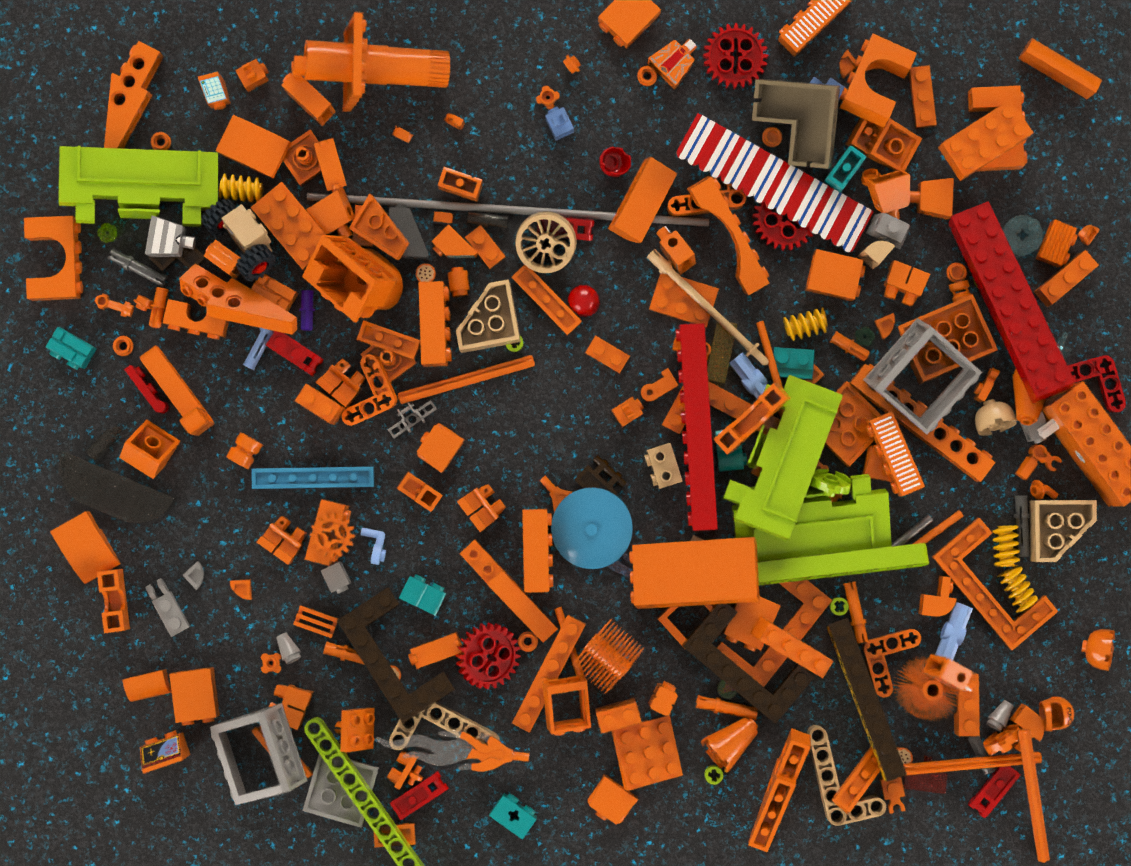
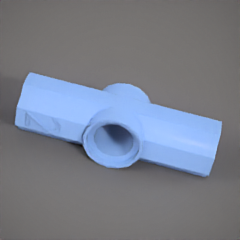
M742 352L729 364L741 378V383L746 390L758 399L764 392L768 381Z
M956 602L949 620L945 622L941 630V640L935 655L946 657L953 661L958 646L962 644L965 638L966 625L973 608Z

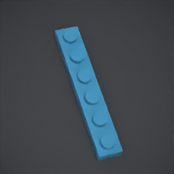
M374 467L252 469V489L374 487Z

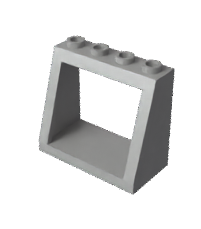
M917 318L863 381L921 431L928 434L937 427L938 422L943 416L949 414L956 401L964 397L965 391L978 381L982 372L932 326ZM930 340L963 369L919 418L886 388L926 342Z
M282 703L223 721L210 727L211 737L215 742L217 755L222 763L224 777L228 781L230 795L235 805L285 793L307 782ZM259 721L280 785L246 793L226 731Z

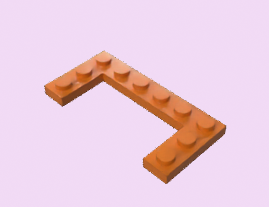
M708 381L710 406L734 419H738L752 406V404ZM680 391L662 423V426L677 434L681 433L685 425L682 424L681 411H685V403H680ZM771 416L763 424L765 427L762 433L767 435L770 427L777 430L780 419ZM762 468L752 469L750 473L759 477Z
M977 518L936 552L932 558L947 576L951 577L953 583L1010 650H1014L1053 617L1058 610L1043 595L1033 606L1025 610L1014 621L962 560L992 534L984 522Z
M808 580L779 583L803 603L783 628L786 632L802 640L832 602V599ZM720 642L716 647L763 687L787 659L785 655L769 646L755 665L752 666L723 642Z

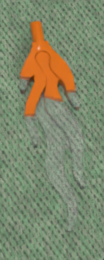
M458 730L440 731L438 733L440 736L457 738L451 741L435 740L420 734L411 735L396 741H388L380 737L376 738V741L392 749L416 746L429 749L434 753L425 754L411 751L403 754V758L413 757L432 765H450L473 758L481 760L479 763L460 765L458 767L459 770L484 772L495 769L504 763L512 762V760L529 762V753L513 752V749L506 747L498 739L485 733H480L479 737L485 740L487 744L482 743L464 731Z

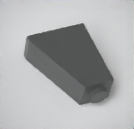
M395 204L394 207H389V217L409 242L400 259L429 260V253L410 208H406L407 205Z

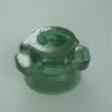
M869 327L858 329L855 333L856 343L860 346H870L875 339L874 332Z

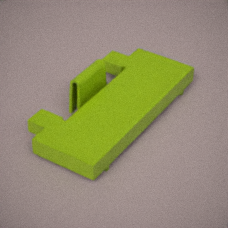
M60 146L59 206H76V223L95 224V200L93 199L118 200L120 218L151 219V216L158 217L160 201L185 202L183 203L182 226L201 227V210L206 211L210 209V206L212 204L216 205L218 201V152Z
M792 375L788 376L783 388L791 399L780 408L784 411L777 430L770 427L767 435L762 433L765 425H762L747 466L750 468H762L754 490L750 489L751 487L730 480L723 499L739 505L734 518L735 521L787 541L792 534L843 397L842 394ZM767 384L764 391H766L771 385Z
M869 474L850 476L853 500L832 502L829 496L823 494L822 490L809 486L788 541L735 521L734 518L739 505H733L734 537H755L757 541L758 562L892 547L888 491L886 488L871 490Z

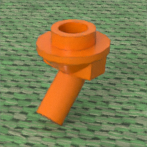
M1034 480L1030 486V492L1037 500L1043 499L1045 494L1053 500L1059 495L1040 480Z

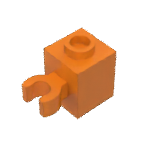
M257 59L235 70L248 92L269 81L266 76L269 74L268 69L264 63L260 64Z
M632 396L611 411L620 425L624 427L643 415L641 410L644 407L638 398L634 400Z

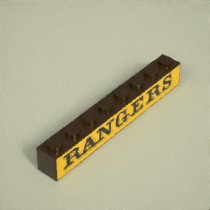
M848 618L827 625V630L884 781L888 782L907 775Z

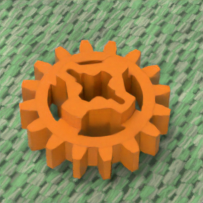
M332 513L331 518H329L327 514H324L323 521L319 518L316 519L318 526L312 525L315 533H310V536L315 537V540L311 544L318 545L315 549L316 552L323 550L322 556L330 553V558H334L335 553H337L341 557L342 550L349 552L347 546L354 545L350 541L351 538L356 537L355 534H351L354 526H348L349 519L343 521L344 515L341 514L336 518V514ZM334 521L332 527H323L327 522ZM342 526L346 530V536H343L341 532ZM335 530V535L341 539H332L331 541V536L325 532H333ZM319 534L323 535L324 544L321 543ZM335 543L343 544L338 549H331Z

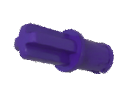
M301 290V308L299 309L301 311V330L311 331L313 329V312H315V309H313L314 291Z

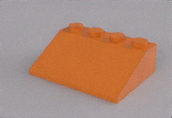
M973 294L918 317L921 321L932 326L970 362L998 350ZM916 319L898 326L901 336ZM930 340L926 342L910 361L919 385L960 367Z

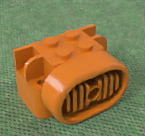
M322 235L302 275L305 280L321 293L323 298L331 301L337 310L342 311L354 322H357L359 317H371L375 310H388L394 307L400 300L403 291L401 274L391 262L376 250L362 248L354 240L345 236Z

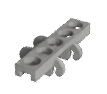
M430 400L416 410L413 409L414 404L408 402V406L403 410L397 409L399 412L397 415L398 417L401 415L402 419L387 429L393 439L406 430L409 433L412 432L410 428L421 420L425 423L424 418L437 410L433 402ZM431 404L433 409L427 412L425 407ZM410 409L413 411V413H411L407 417L403 416V414L409 411ZM420 410L424 411L425 414L423 416L420 414ZM410 416L416 417L415 423L409 422ZM401 423L405 426L404 429L400 427ZM398 427L400 431L394 435L392 430Z

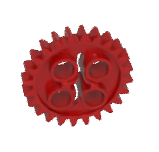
M735 23L732 29L727 24L725 31L722 27H719V34L713 31L712 37L714 39H707L709 45H705L704 50L708 53H704L702 58L708 60L703 65L710 67L706 73L713 72L711 80L718 78V85L725 82V88H728L729 84H732L735 90L737 84H740L741 88L744 89L745 82L751 86L752 78L756 80L759 79L758 74L763 75L764 70L761 67L767 66V63L763 60L768 58V54L763 52L767 50V46H761L764 43V39H757L760 34L759 32L754 35L752 34L753 27L747 31L745 30V24H743L741 29L738 28L737 23ZM734 39H737L738 56L736 74L733 73L734 56H732L734 52ZM727 42L731 48L723 50L720 44ZM748 43L751 49L743 50L740 44ZM727 62L730 65V69L723 70L720 64ZM746 62L750 65L751 69L743 70L740 64Z
M765 201L762 203L758 202L761 206H754V210L758 213L752 215V218L757 219L752 225L759 227L755 234L762 233L759 240L761 241L766 238V246L773 243L774 250L780 245L781 251H784L785 246H788V249L792 251L793 244L800 248V241L804 244L808 242L805 236L810 238L813 236L809 226L806 228L800 226V229H797L792 224L799 225L798 220H786L783 222L782 216L784 215L772 212L766 207ZM766 217H774L776 224L773 226L768 225ZM783 228H790L793 235L791 237L785 236Z
M490 622L487 623V626L481 623L479 630L476 627H472V634L466 632L467 640L460 639L464 645L457 646L461 650V653L456 654V657L461 659L456 663V665L462 667L459 673L464 674L463 679L469 680V684L473 686L476 684V687L479 689L483 686L489 690L490 685L493 688H497V682L504 685L503 679L510 680L509 673H516L513 666H519V663L515 661V659L521 657L516 653L520 649L519 646L515 645L518 640L512 638L514 634L508 631L506 627L503 626L501 628V625L497 623L494 626ZM488 638V644L483 646L484 640ZM504 648V653L499 656V651ZM478 656L477 662L472 664L473 658ZM494 666L493 671L488 674L489 668Z

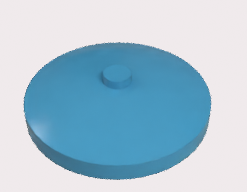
M596 487L582 488L566 496L556 508L551 526L553 542L559 553L573 565L586 569H599L616 562L626 552L633 532L632 518L624 502L614 493Z

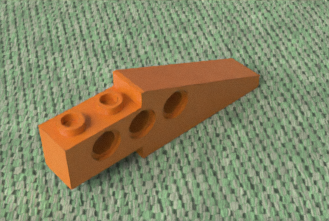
M140 41L132 46L127 63L125 62L121 66L120 76L114 73L111 74L104 148H125L152 97L146 89L164 56L158 50ZM143 61V68L136 69L137 63ZM135 79L134 85L127 87L128 80ZM120 97H125V102L122 105H117V100Z
M196 263L179 278L181 292L185 296H190L196 300L201 306H206L207 316L291 335L297 330L296 316L234 278L225 282Z
M476 539L459 553L543 643L558 630L552 621Z
M791 728L780 757L776 760L748 841V846L768 852L795 789L798 775L810 750L811 735Z

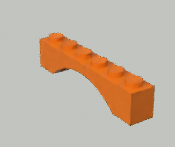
M707 176L688 187L687 189L696 206L715 215L729 231L737 255L735 277L744 294L751 295L768 285L769 281L767 278L769 274L765 267H761L758 263V260H760L759 255L755 249L751 250L748 244L750 242L748 235L739 228L740 220L736 214L732 215L729 209L731 207L729 200L720 193L721 186L718 180Z

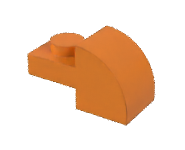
M410 472L406 473L397 486L398 490L430 512L433 511L443 496Z

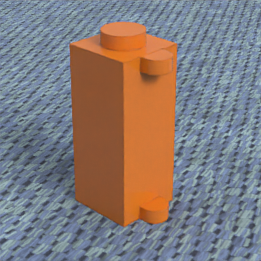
M330 138L313 143L327 191L331 190L332 193L339 189L344 191L343 187L347 186L334 139Z
M455 632L411 648V653L408 654L411 665H415L418 669L461 653L457 646H462L458 633Z

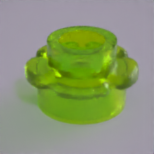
M104 223L98 229L97 234L102 242H112L117 237V228L114 225H110V223Z

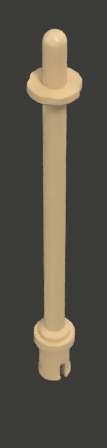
M656 249L646 257L659 269L658 272L660 274H667L733 336L748 351L746 353L747 357L752 354L762 365H768V358L757 349L760 344L756 343L753 345L673 269L670 260L667 261Z

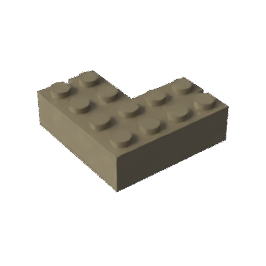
M767 79L755 80L754 98H762V101L753 103L752 121L792 124L788 165L803 167L810 165V167L825 169L832 167L840 85Z

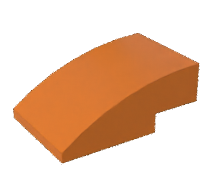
M233 115L215 151L247 168L274 179L291 142Z
M860 117L845 145L848 147L850 145L869 159L889 169L905 171L922 138L889 118L883 128Z
M85 511L50 531L65 558L84 584L96 579L97 572L112 570L121 564L90 511Z

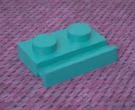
M774 347L773 355L780 378H788L789 375L800 379L813 380L815 350Z

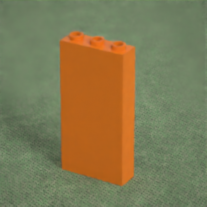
M755 537L632 545V551L629 552L630 563H633V571H630V581L634 585V591H631V603H634L637 609L760 602L757 541Z

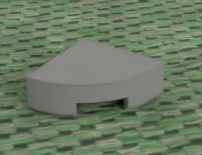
M199 561L183 574L185 579L196 590L199 589L204 579L203 567Z

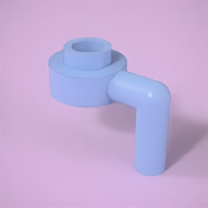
M362 528L361 536L376 538L371 556V564L379 565L380 561L384 562L386 550L383 549L385 533L383 531Z

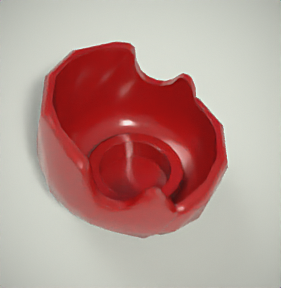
M609 147L603 150L599 157L600 168L607 176L619 177L630 169L631 156L627 155L621 147Z
M588 285L576 286L568 296L569 307L580 317L592 316L600 306L598 293Z

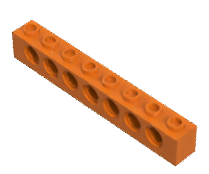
M872 364L861 366L849 383L862 396L883 412L888 413L892 411L899 424L974 481L981 482L996 463L992 460L993 456L990 453L977 449L975 447L977 444L967 437L966 439L959 435L960 431L952 425L948 427L943 423V418L940 419L933 431L925 434L863 381L875 366ZM894 381L886 388L900 402L908 404L911 411L918 417L927 410L928 407L921 401L915 402L911 399L912 395L903 388L899 390L894 386ZM937 428L943 432V437L940 440L934 435ZM952 441L959 443L957 452H954L950 447ZM969 453L975 455V462L973 464L967 461Z

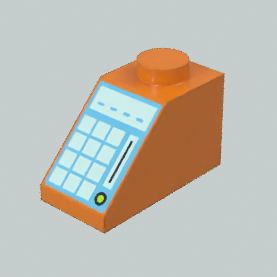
M218 71L198 76L205 99L211 109L220 110L225 108L227 104H231L225 80Z
M449 224L431 241L434 245L432 249L440 257L442 255L446 258H476L478 256V252Z

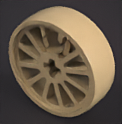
M549 211L538 212L526 218L520 225L515 239L516 251L520 260L528 268L539 273H553L564 268L571 261L577 244L576 234L570 222L560 214ZM542 219L548 220L546 232L544 231L541 223ZM551 221L559 223L555 230L550 233ZM533 222H537L541 234L537 232L532 226H530V224ZM560 227H564L567 232L554 236ZM526 229H529L537 238L525 236L523 233ZM568 236V238L570 239V244H568L565 240H562L561 238ZM546 238H548L549 244L546 247H544L543 242L541 240L544 241ZM522 240L533 241L536 243L529 245L527 247H523ZM557 244L563 245L565 252L557 254L554 251V246ZM537 247V251L529 258L525 251ZM539 252L543 253L541 264L533 261ZM546 253L549 254L552 265H544ZM554 258L562 260L556 263Z

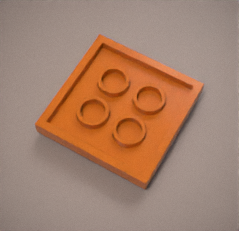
M846 381L836 391L842 394L843 397L825 445L847 467H850L874 441V438H870L867 433L866 426L868 424L866 421L881 416V414Z
M670 715L612 731L624 790L628 791L683 776Z

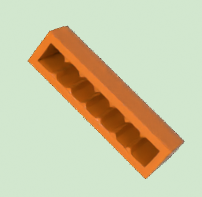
M1033 38L1028 41L1018 58L1085 99L1095 94L1102 82V79Z
M652 157L645 159L608 229L624 239L635 243H642L678 173Z

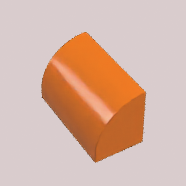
M166 669L122 680L125 693L130 702L172 693Z

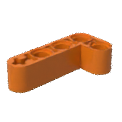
M732 183L724 184L725 190H720V193L729 200L731 204L729 209H740L746 201L743 189L735 190L732 187ZM690 194L672 197L667 205V211L670 216L683 217L710 213L703 208H693L691 205L693 199ZM739 195L742 202L739 204L733 203L731 196ZM685 201H687L688 210H685L686 206L680 207L679 211H676L675 208H672L675 202H677L678 206H682L685 204Z

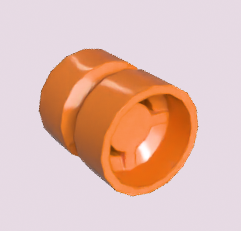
M240 432L235 441L237 446L231 447L226 457L238 465L250 469L254 462L252 455H257L263 444Z

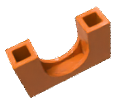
M872 34L869 40L865 39L860 49L863 51L862 56L858 55L853 65L856 67L855 73L851 71L846 83L849 86L848 89L844 88L839 99L842 100L839 108L884 128L896 102L871 90L866 83L865 72L871 69H883L905 79L917 53Z
M1021 86L971 88L968 91L969 112L993 111L1012 99L1025 119V112L1022 111L1021 105L1024 103V93L1021 91ZM1026 140L977 171L1018 170L1023 168L1027 163V152L1024 151Z
M74 216L24 218V235L26 239L30 241L56 240L61 243L66 253L65 265L58 274L46 278H26L27 299L31 301L81 299L80 293H83V283L80 281V273H82L83 268L82 262L79 261V253L82 252V245L78 241V233H81V223H76Z

